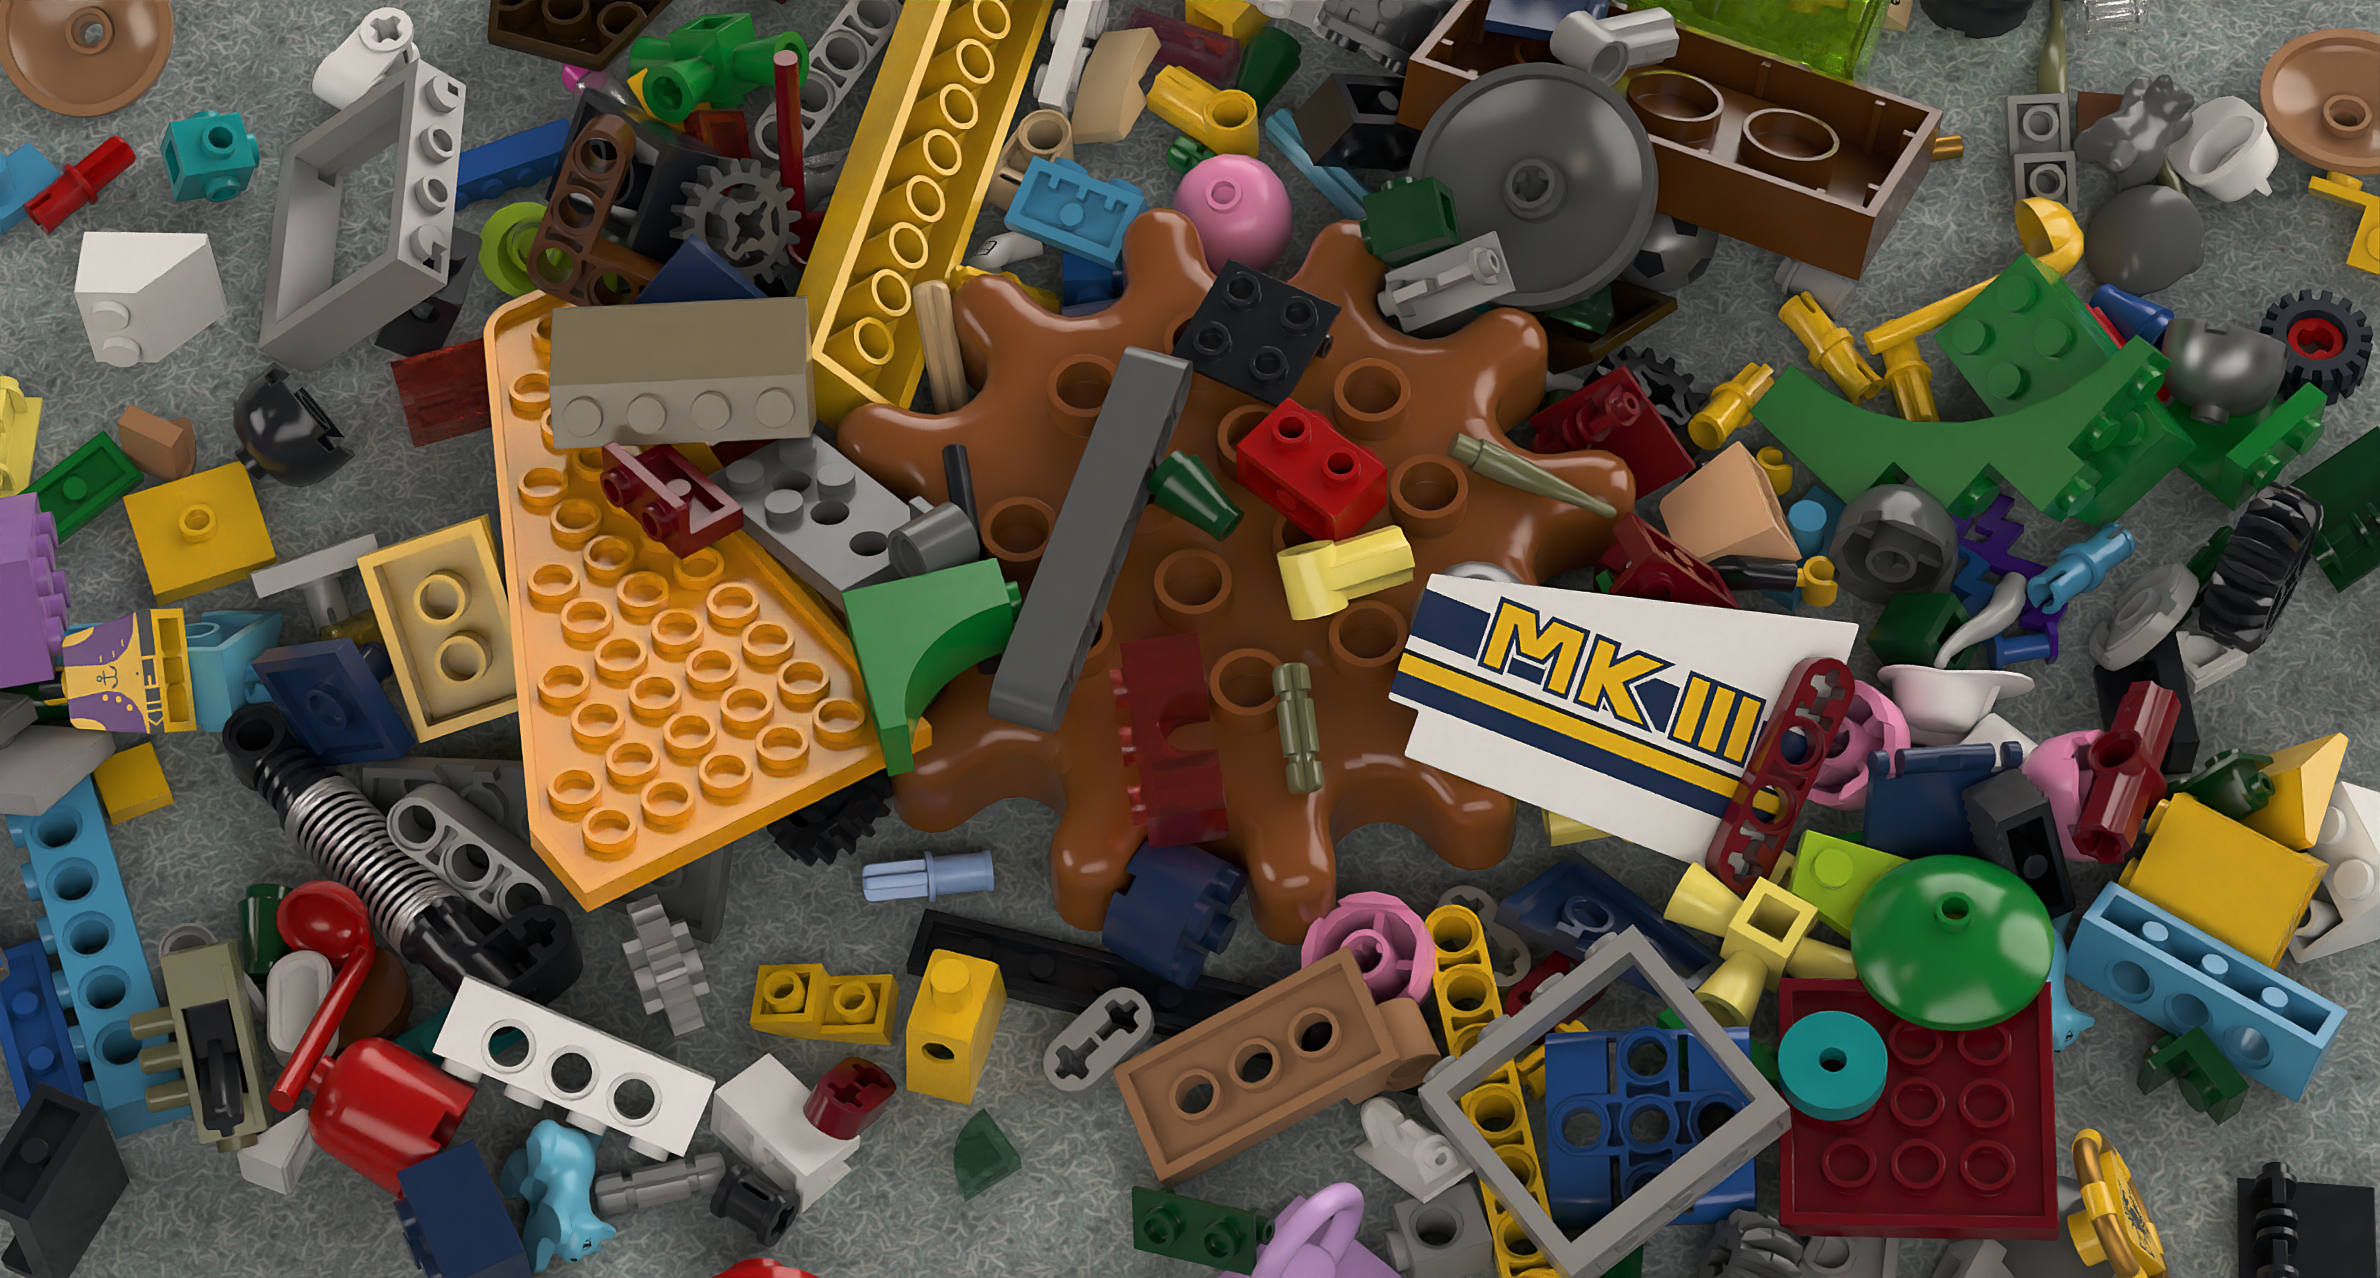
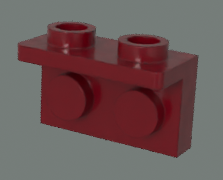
M1630 511L1612 529L1625 551L1621 561L1627 569L1610 586L1608 590L1610 595L1741 610L1717 570Z

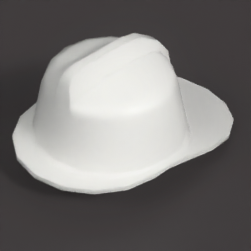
M2235 96L2218 97L2191 113L2193 125L2188 133L2168 148L2167 160L2172 168L2192 186L2200 187L2217 200L2223 202L2237 201L2254 190L2268 197L2272 190L2267 178L2277 164L2279 153L2276 144L2266 129L2267 122L2265 117L2243 99Z
M1890 665L1882 667L1877 672L1879 680L1892 688L1893 703L1900 708L1910 731L1911 743L1926 746L1959 745L1973 728L1990 714L1995 700L2016 697L2030 692L2035 687L2032 678L2008 671L1941 670L1917 665Z

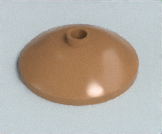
M0 0L1 64L13 84L27 98L57 114L69 117L91 118L105 116L128 107L146 94L163 72L171 53L174 36V18L170 0ZM94 24H100L103 29L101 40L95 44H88L85 39L87 29Z
M2323 29L2301 35L2283 45L2275 52L2265 66L2258 91L2259 109L2265 117L2267 128L2272 136L2290 153L2316 167L2342 174H2379L2380 35L2358 29Z

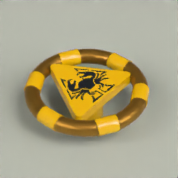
M2089 1128L2081 1130L2073 1142L2072 1153L2081 1189L2080 1193L2086 1209L2068 1215L2067 1223L2074 1245L2083 1262L2088 1267L2109 1260L2116 1278H2170L2164 1257L2165 1253L2155 1225L2152 1223L2143 1199L2131 1177V1173L2117 1149L2100 1132Z

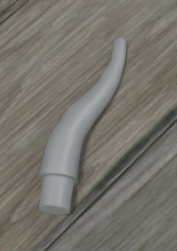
M2016 572L2006 574L2002 582L1996 586L1988 606L1963 624L1946 640L1937 654L1934 667L1943 670L1950 658L1962 649L1992 638L2007 629L2019 616L2024 606L2027 589L2026 578Z

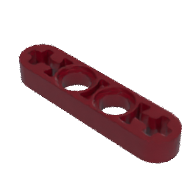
M1809 657L1797 663L1793 668L1712 839L1705 858L1706 870L1733 893L1748 894L1760 876L1766 880L1770 878L1840 728L1855 691L1854 677L1849 667L1841 660L1831 657ZM1814 675L1825 676L1824 682L1832 688L1828 698L1817 697L1818 690L1811 685ZM1796 709H1810L1808 714L1819 716V722L1817 723L1813 719L1803 716H1796ZM1792 727H1798L1804 732L1808 745L1804 757L1795 764L1787 762L1780 750L1782 736ZM1764 786H1771L1779 796L1780 807L1774 819L1767 823H1762L1756 818L1752 803L1758 790ZM1743 826L1752 832L1765 834L1763 842L1750 840L1752 836L1740 834L1741 827ZM1732 852L1743 853L1742 859L1750 864L1745 875L1736 874L1733 865L1728 863Z

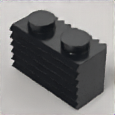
M2010 769L1965 788L1960 797L1966 802L1963 808L1969 813L1966 819L1972 824L1969 830L1974 834L1972 841L1977 845L1975 852L1980 856L1979 859L1999 865L2022 879L2040 898L2049 914L2050 920L2074 911L2076 901L2049 797H2044L2043 791H2039L2038 785H2033L2032 780H2028L2027 774H2022L2021 769Z

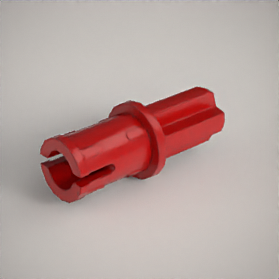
M120 136L110 137L74 167L68 163L62 167L63 174L42 192H39L32 199L24 203L23 208L30 219L37 226L42 224L41 229L49 235L76 210H79L87 202L92 205L98 201L96 193L131 166L136 160V155L128 143Z

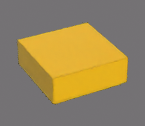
M151 741L110 756L92 772L113 826L174 803Z

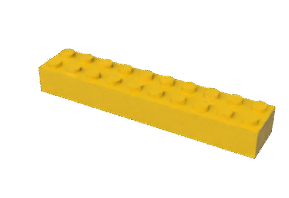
M1054 0L905 1L795 297L808 296L816 416L837 432L839 423L852 409L867 403L891 404L909 410L926 363L912 294L913 288L917 284L931 280H942L947 285L950 281V271L962 262Z

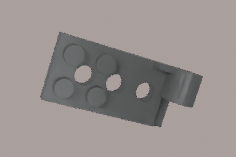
M813 432L810 437L778 439L707 476L743 507L744 527L741 530L843 612L845 610L842 592L966 565L979 557L980 545L976 531L967 515L957 505L951 502H944L937 507H933L920 496L910 500L909 506ZM832 520L841 521V523L835 525L821 524L823 522ZM868 551L881 552L880 554L874 556L859 555L861 553Z

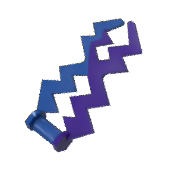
M2000 493L1989 506L1990 509L1976 524L1975 532L1988 537L1983 544L1964 538L1974 525L1975 517H1969L1965 521L1950 513L1956 526L1959 541L1958 558L1968 562L1953 582L1951 592L1966 598L1961 604L1971 618L1984 610L1993 597L1996 587L1980 581L1987 573L1992 572L2004 577L2008 573L2016 572L2023 575L2028 584L2030 579L2049 568L2007 553L2024 532L2025 525L2004 520L2014 506L2015 499ZM2026 589V600L2021 610L2026 614L2019 619L2018 627L2039 633L2002 639L2001 634L2005 631L2003 630L1994 637L1982 641L1981 644L1986 647L1987 660L1991 671H2002L2004 665L2040 658L2045 659L2046 665L2054 664L2058 657L2057 629L2068 610V602L2059 611L2053 614H2045L2041 612L2042 608L2053 598L2049 597L2036 608L2028 598Z

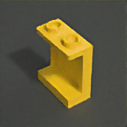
M2187 792L2175 793L2171 802L2164 798L2161 799L2145 829V834L2151 836L2152 839L2142 859L2139 860L2133 857L2122 872L2117 884L2276 971L2329 864L2306 852L2299 854L2197 802L2198 798Z

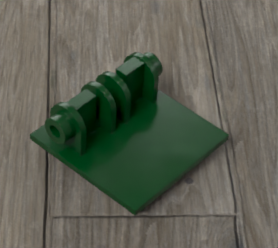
M2377 425L2289 484L2307 492L2310 498L2323 505V525L2318 533V540L2311 554L2338 593L2380 566V428Z

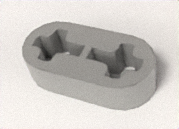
M1459 885L1450 888L1441 895L1437 908L1444 905H1460L1469 908L1472 912L1478 911L1477 917L1482 925L1487 949L1491 948L1503 963L1514 960L1512 976L1506 977L1500 970L1493 972L1499 998L1507 999L1510 991L1531 972V954L1526 944L1517 932L1493 922L1498 906L1483 889L1472 885ZM1451 938L1444 942L1451 952L1460 951L1469 945L1466 941L1459 938Z
M1124 987L1111 989L1101 995L1050 1043L1045 1050L1043 1068L1047 1079L1056 1091L1064 1096L1073 1098L1093 1093L1113 1075L1112 1068L1128 1061L1145 1046L1153 1034L1155 1022L1153 1012L1144 996L1134 989ZM1118 1006L1124 1012L1131 1010L1133 1007L1139 1009L1133 1016L1138 1026L1134 1032L1128 1034L1124 1029L1120 1028L1105 1041L1101 1039L1113 1025L1109 1016L1113 1008ZM1093 1044L1097 1047L1084 1062L1089 1071L1086 1077L1081 1080L1073 1074L1068 1075L1065 1079L1059 1077L1064 1071L1060 1058L1069 1051L1073 1056L1079 1057Z

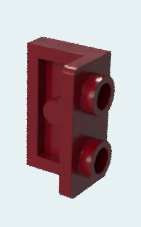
M615 441L602 446L603 473L600 476V483L608 501L616 508L622 507L641 524L650 539L663 543L681 560L744 527L743 507L670 444H659L634 458Z

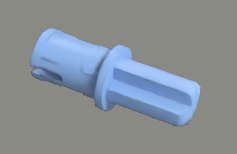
M931 850L923 852V858L867 863L862 869L863 893L869 902L927 897L928 902L933 903L936 902L937 895L982 890L987 892L994 891L990 850H982V852L932 857Z

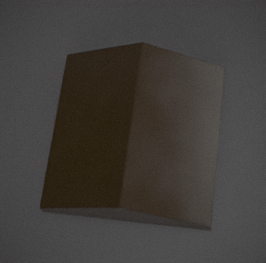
M1614 279L1600 291L1572 305L1529 313L1537 317L1547 334L1549 346L1547 371L1554 376L1596 362L1676 311L1678 305L1675 297Z

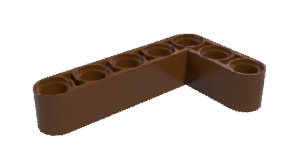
M604 114L591 119L571 146L527 258L526 269L528 277L535 287L577 307L630 305L665 265L601 237L635 153L637 143L634 130L627 121L619 116ZM599 137L611 142L616 149L617 159L607 161L597 157L591 150L590 139ZM579 193L587 196L594 204L595 214L582 215L574 211L569 204L568 194ZM557 248L568 253L572 259L573 268L564 270L552 265L547 258L546 249ZM606 273L620 274L629 283L631 292L626 294L614 293L604 283L603 275Z

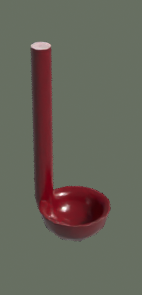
M783 50L777 52L773 57L779 172L781 173L780 186L793 188L795 192L793 197L785 203L787 210L801 212V219L789 223V232L800 237L799 244H785V248L791 264L803 274L827 209L806 214L798 56L793 51Z

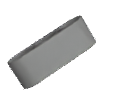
M436 783L421 785L399 800L389 812L387 832L391 841L401 851L419 864L424 865L426 869L435 873L437 877L446 881L448 885H452V888L502 924L519 911L529 907L522 900L519 893L520 883H529L535 886L541 893L543 904L556 906L559 909L564 905L568 889L533 848L451 789ZM414 805L427 808L433 814L436 821L435 832H428L416 823L413 816ZM467 844L477 845L486 852L489 858V870H481L472 865L466 855Z

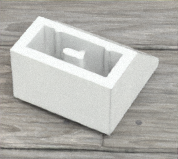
M2340 781L2333 787L2315 846L2296 851L2299 854L2306 852L2329 864L2288 945L2296 963L2307 962L2380 939V793Z

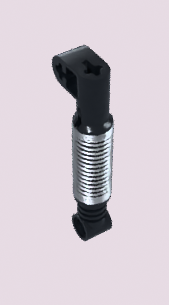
M257 704L246 706L236 711L226 721L222 730V742L241 783L250 790L259 792L280 814V827L285 831L286 836L314 863L328 880L344 886L347 885L355 890L369 908L372 926L411 964L424 965L454 998L465 975L469 974L535 1003L547 1006L569 989L580 977L583 969V955L572 924L564 911L556 906L547 904L532 905L519 911L486 936L471 920V908L467 905L465 899L452 888V885H448L446 881L441 880L435 873L426 869L424 865H420L391 841L387 832L386 817L376 809L348 778L344 777L340 772L327 771L289 732L280 712L270 706ZM520 962L527 971L522 973L515 965ZM505 1026L499 1028L492 1036L508 1034L515 1030L516 1027Z

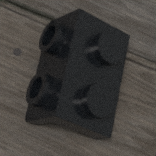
M1325 0L1317 18L1321 25L1328 28L1325 35L1326 39L1354 53L1358 52L1361 44L1383 54L1379 61L1380 65L1405 77L1409 58L1456 3L1450 0Z

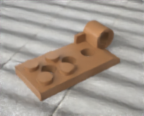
M1345 946L1112 1068V1072L1159 1182L1164 1187L1173 1188L1344 1098H1347L1355 1106L1384 1090L1395 1092L1415 1087L1423 1083L1426 1073L1441 1061L1442 1057L1417 1002L1411 998H1397L1376 1006L1351 949ZM1318 1022L1330 1023L1332 1025V1036L1328 1044L1318 1051H1304L1302 1048V1038L1305 1031ZM1259 1053L1271 1054L1273 1065L1270 1073L1261 1081L1254 1083L1245 1082L1243 1079V1068L1246 1062L1252 1056ZM1211 1084L1214 1093L1209 1106L1199 1113H1186L1184 1110V1099L1187 1093L1196 1085Z

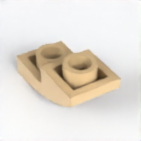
M1152 27L1102 33L1087 62L1075 100L1071 122L1072 140L1075 145L1096 142L1111 144L1124 140L1131 132L1133 124L1148 102L1138 82L1144 77L1148 66L1162 46Z

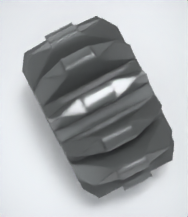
M1737 1208L1729 1215L1728 1220L1720 1219L1716 1223L1713 1237L1710 1241L1703 1242L1705 1251L1702 1258L1695 1263V1268L1699 1271L1697 1278H1799L1801 1271L1796 1265L1802 1257L1803 1246L1796 1242V1234L1780 1226L1779 1219L1766 1213L1762 1215L1755 1211L1747 1212Z

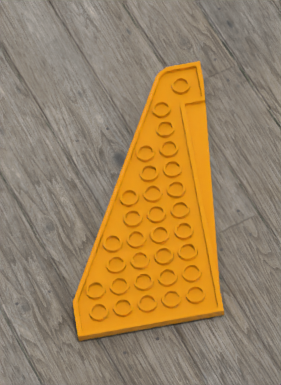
M537 289L497 308L485 324L483 338L531 847L586 912H590L884 769L886 766L849 634L815 588L741 529L681 560L663 543L650 539L641 524L622 507L616 508L608 501L600 483V476L603 473L602 447L554 449L549 394L552 310L554 308L577 306ZM705 442L670 444L706 476L724 468ZM659 444L621 447L634 458ZM922 715L914 733L913 754L932 745V726Z

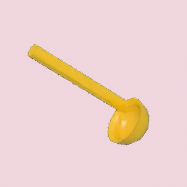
M2040 196L2016 201L2014 207L2015 224L2025 252L2054 268L2063 278L2072 270L2084 252V235L2071 211L2058 202ZM1999 275L1865 332L1864 340L1868 350L1872 355H1876L1947 324Z

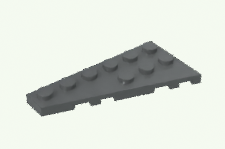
M402 756L401 758L369 761L363 767L361 793L386 819L391 808L415 788L427 783H436L454 791L531 847L523 761ZM414 805L413 816L416 823L428 832H435L436 821L433 814L427 808ZM734 841L602 906L629 916L626 904L657 894L669 923L684 918L691 938L712 944L723 926ZM467 844L466 855L468 860L489 867V858L486 852L477 845Z

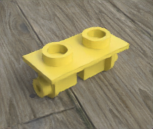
M0 376V498L16 496L30 485L43 406L42 397H24L23 392L19 389L18 381L9 376Z

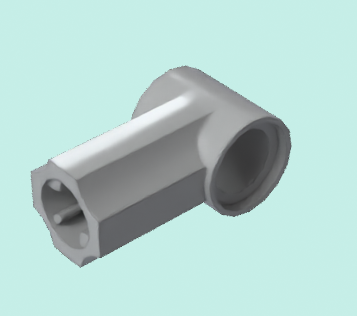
M1662 7L1597 20L1586 11H1575L1563 18L1554 29L1550 39V50L1553 56L1564 65L1589 73L1611 86L1628 69L1661 63L1665 58L1676 56L1680 38L1674 27V17Z

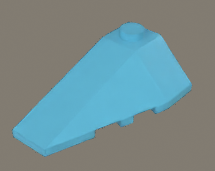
M224 610L203 612L201 615L202 623L185 625L196 724H202L204 731L222 732L226 721L236 711L246 706L257 705L248 703L244 694V688L255 687V684L263 683L244 682L245 668L249 662L255 661L266 649L277 648L283 624L281 611ZM103 623L69 625V630L64 631V636L66 637ZM63 655L57 656L56 666L64 665Z

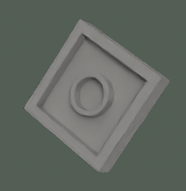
M364 533L248 572L246 575L254 597L258 599L294 587L295 591L302 590L318 636L317 641L333 640L336 637L327 614L328 608L332 610L340 636L343 637L358 631L357 626L353 623L338 577L344 575L342 570L357 566V558L379 548L374 533Z

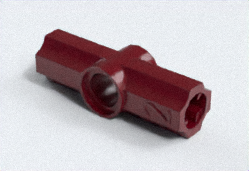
M2153 681L2131 683L2128 693L2122 696L2111 730L2101 735L2089 748L2087 762L2095 775L2072 836V841L2080 854L2091 856L2102 864L2122 863L2126 852L2132 850L2144 813L2154 808L2165 796L2167 782L2160 771V767L2181 709V703L2173 690L2157 686Z

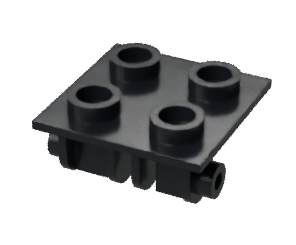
M1229 258L1170 356L1190 360L1193 363L1194 372L1277 408L1287 397L1291 396L1314 356L1325 359L1329 354L1334 336L1328 334L1340 314L1342 307Z
M2283 1162L2264 1164L2262 1166V1173L2256 1179L2237 1178L2238 1278H2377L2375 1188L2297 1182V1178L2290 1173L2289 1165Z

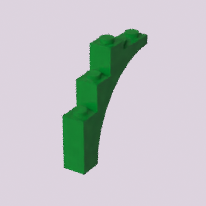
M2136 334L2098 370L2057 396L2011 414L1963 423L1913 422L1867 411L1841 399L1814 377L1790 365L1749 412L1847 505L1867 489L1882 484H1904L1911 477L1927 493L1937 498L1946 511L1966 521L1972 514H1979L1992 504L1999 494V483L2006 478L2041 512L2061 523L2067 516L2071 517L2081 512L2091 502L2096 493L2094 486L2104 476L2087 460L2088 456L2093 451L2099 452L2117 437L2122 426L2120 421L2136 403H2145L2158 392L2165 380L2163 373L2171 366L2172 362L2156 347Z

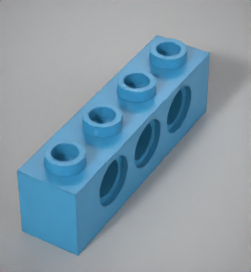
M2111 880L2082 917L2067 953L2066 975L2170 1033H2174L2179 1038L2199 1025L2235 1069L2296 1103L2323 1065L2348 1012L2344 1008Z

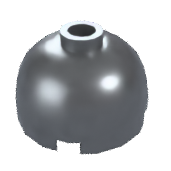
M2195 318L2168 320L2161 353L2172 364L2163 373L2165 375L2164 385L2173 398L2192 407L2189 416L2191 419L2205 424L2226 426L2229 416L2252 415L2265 408L2275 397L2283 380L2290 350H2286V344L2268 335L2228 324L2227 331L2206 329L2208 320Z

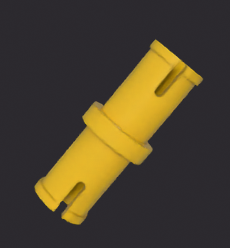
M1809 291L1802 292L1800 297L1798 295L1793 296L1782 306L1778 317L1783 323H1786L1809 351L1807 358L1816 370L1821 371L1824 369L1848 397L1850 403L1860 406L1863 402L1859 398L1860 395L1866 402L1878 395L1884 387V380L1873 371L1853 347L1855 339L1846 328H1837L1814 301V297Z

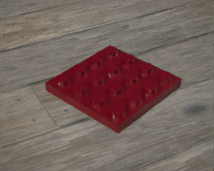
M1779 978V1047L1787 1031L1802 1018L1817 1012L1840 1011L1853 1014L1869 1023L1882 1038L1888 1056L1886 1084L1881 1096L1870 1109L1851 1119L1825 1121L1810 1117L1799 1111L1788 1101L1779 1085V1095L1790 1107L1792 1128L1779 1137L1780 1226L1794 1232L1796 1236L2057 1241L2059 1213L2051 982H2045L2042 990L2027 1007L2005 1021L1981 1029L1946 1031L1923 1027L1893 1014L1872 997L1860 979ZM1826 1060L1821 1064L1822 1068L1829 1072H1837L1844 1068L1843 1064L1837 1060Z

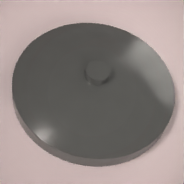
M1538 62L1506 66L1479 76L1456 91L1440 106L1423 130L1415 147L1408 177H1415L1417 180L1434 176L1452 190L1463 243L1496 231L1516 291L1488 301L1485 304L1496 308L1499 306L1517 307L1527 312L1553 310L1572 305L1588 298L1612 282L1629 265L1644 243L1652 225L1658 199L1659 178L1654 149L1645 128L1629 104L1613 88L1593 75L1573 67L1554 63Z

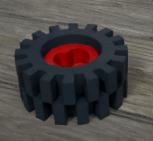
M2308 289L2300 291L2298 302L2289 293L2281 297L2279 306L2273 303L2267 309L2266 317L2262 320L2259 333L2286 344V350H2290L2285 374L2279 389L2281 387L2286 389L2283 400L2287 401L2307 382H2310L2328 396L2326 406L2337 403L2339 393L2347 399L2354 393L2355 386L2361 385L2373 347V343H2371L2373 332L2371 326L2364 327L2367 317L2361 309L2350 315L2353 302L2343 297L2338 305L2331 303L2333 292L2322 290L2320 300H2315L2312 298V290ZM2314 340H2317V345H2320L2322 342V348H2328L2326 352L2325 350L2318 349L2312 355L2303 351L2299 343L2309 346Z

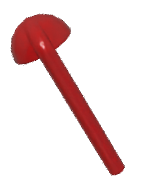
M310 880L294 888L282 899L276 910V926L283 941L294 952L301 950L316 951L328 959L332 968L342 967L268 1096L270 1105L282 1112L292 1110L375 962L377 945L367 906L354 889L331 880Z

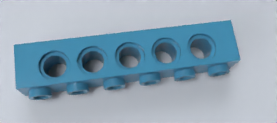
M89 774L41 816L5 814V818L15 848L27 846L31 862L21 864L20 869L31 902L43 899L47 915L35 918L47 956L59 953L63 969L51 973L63 1010L74 1007L79 1024L67 1027L74 1053L79 1065L89 1062L92 1065L95 1079L84 1083L88 1101L100 1107L104 1118L108 1117L116 1139L193 1115L191 1105L152 1113L148 1110L146 1104L145 1089L148 1086L183 1079L180 1068L145 1075L141 1071L139 1057L128 1064H115L126 1055L138 1054L141 1049L171 1043L172 1040L170 1033L141 1040L134 1039L131 1034L129 1025L131 1014L161 1008V1003L100 802ZM72 839L66 845L53 847L59 841ZM89 892L78 900H68L77 893ZM94 946H105L102 950H100L97 953L89 955L84 954L88 949ZM122 1000L113 1008L99 1009L108 1001Z

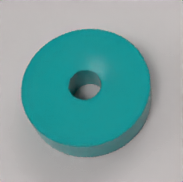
M1817 1012L1796 1022L1784 1035L1778 1052V1081L1785 1097L1802 1113L1825 1121L1847 1120L1866 1112L1881 1096L1886 1084L1888 1056L1882 1038L1865 1020L1846 1012ZM1826 1060H1837L1843 1064L1844 1068L1837 1072H1829L1823 1069L1821 1064Z

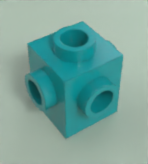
M207 110L195 113L186 120L169 122L160 147L175 203L206 198L210 202H223L233 199L246 190L254 168H258L260 163L256 137L252 132L246 133L240 112L220 115L218 111Z

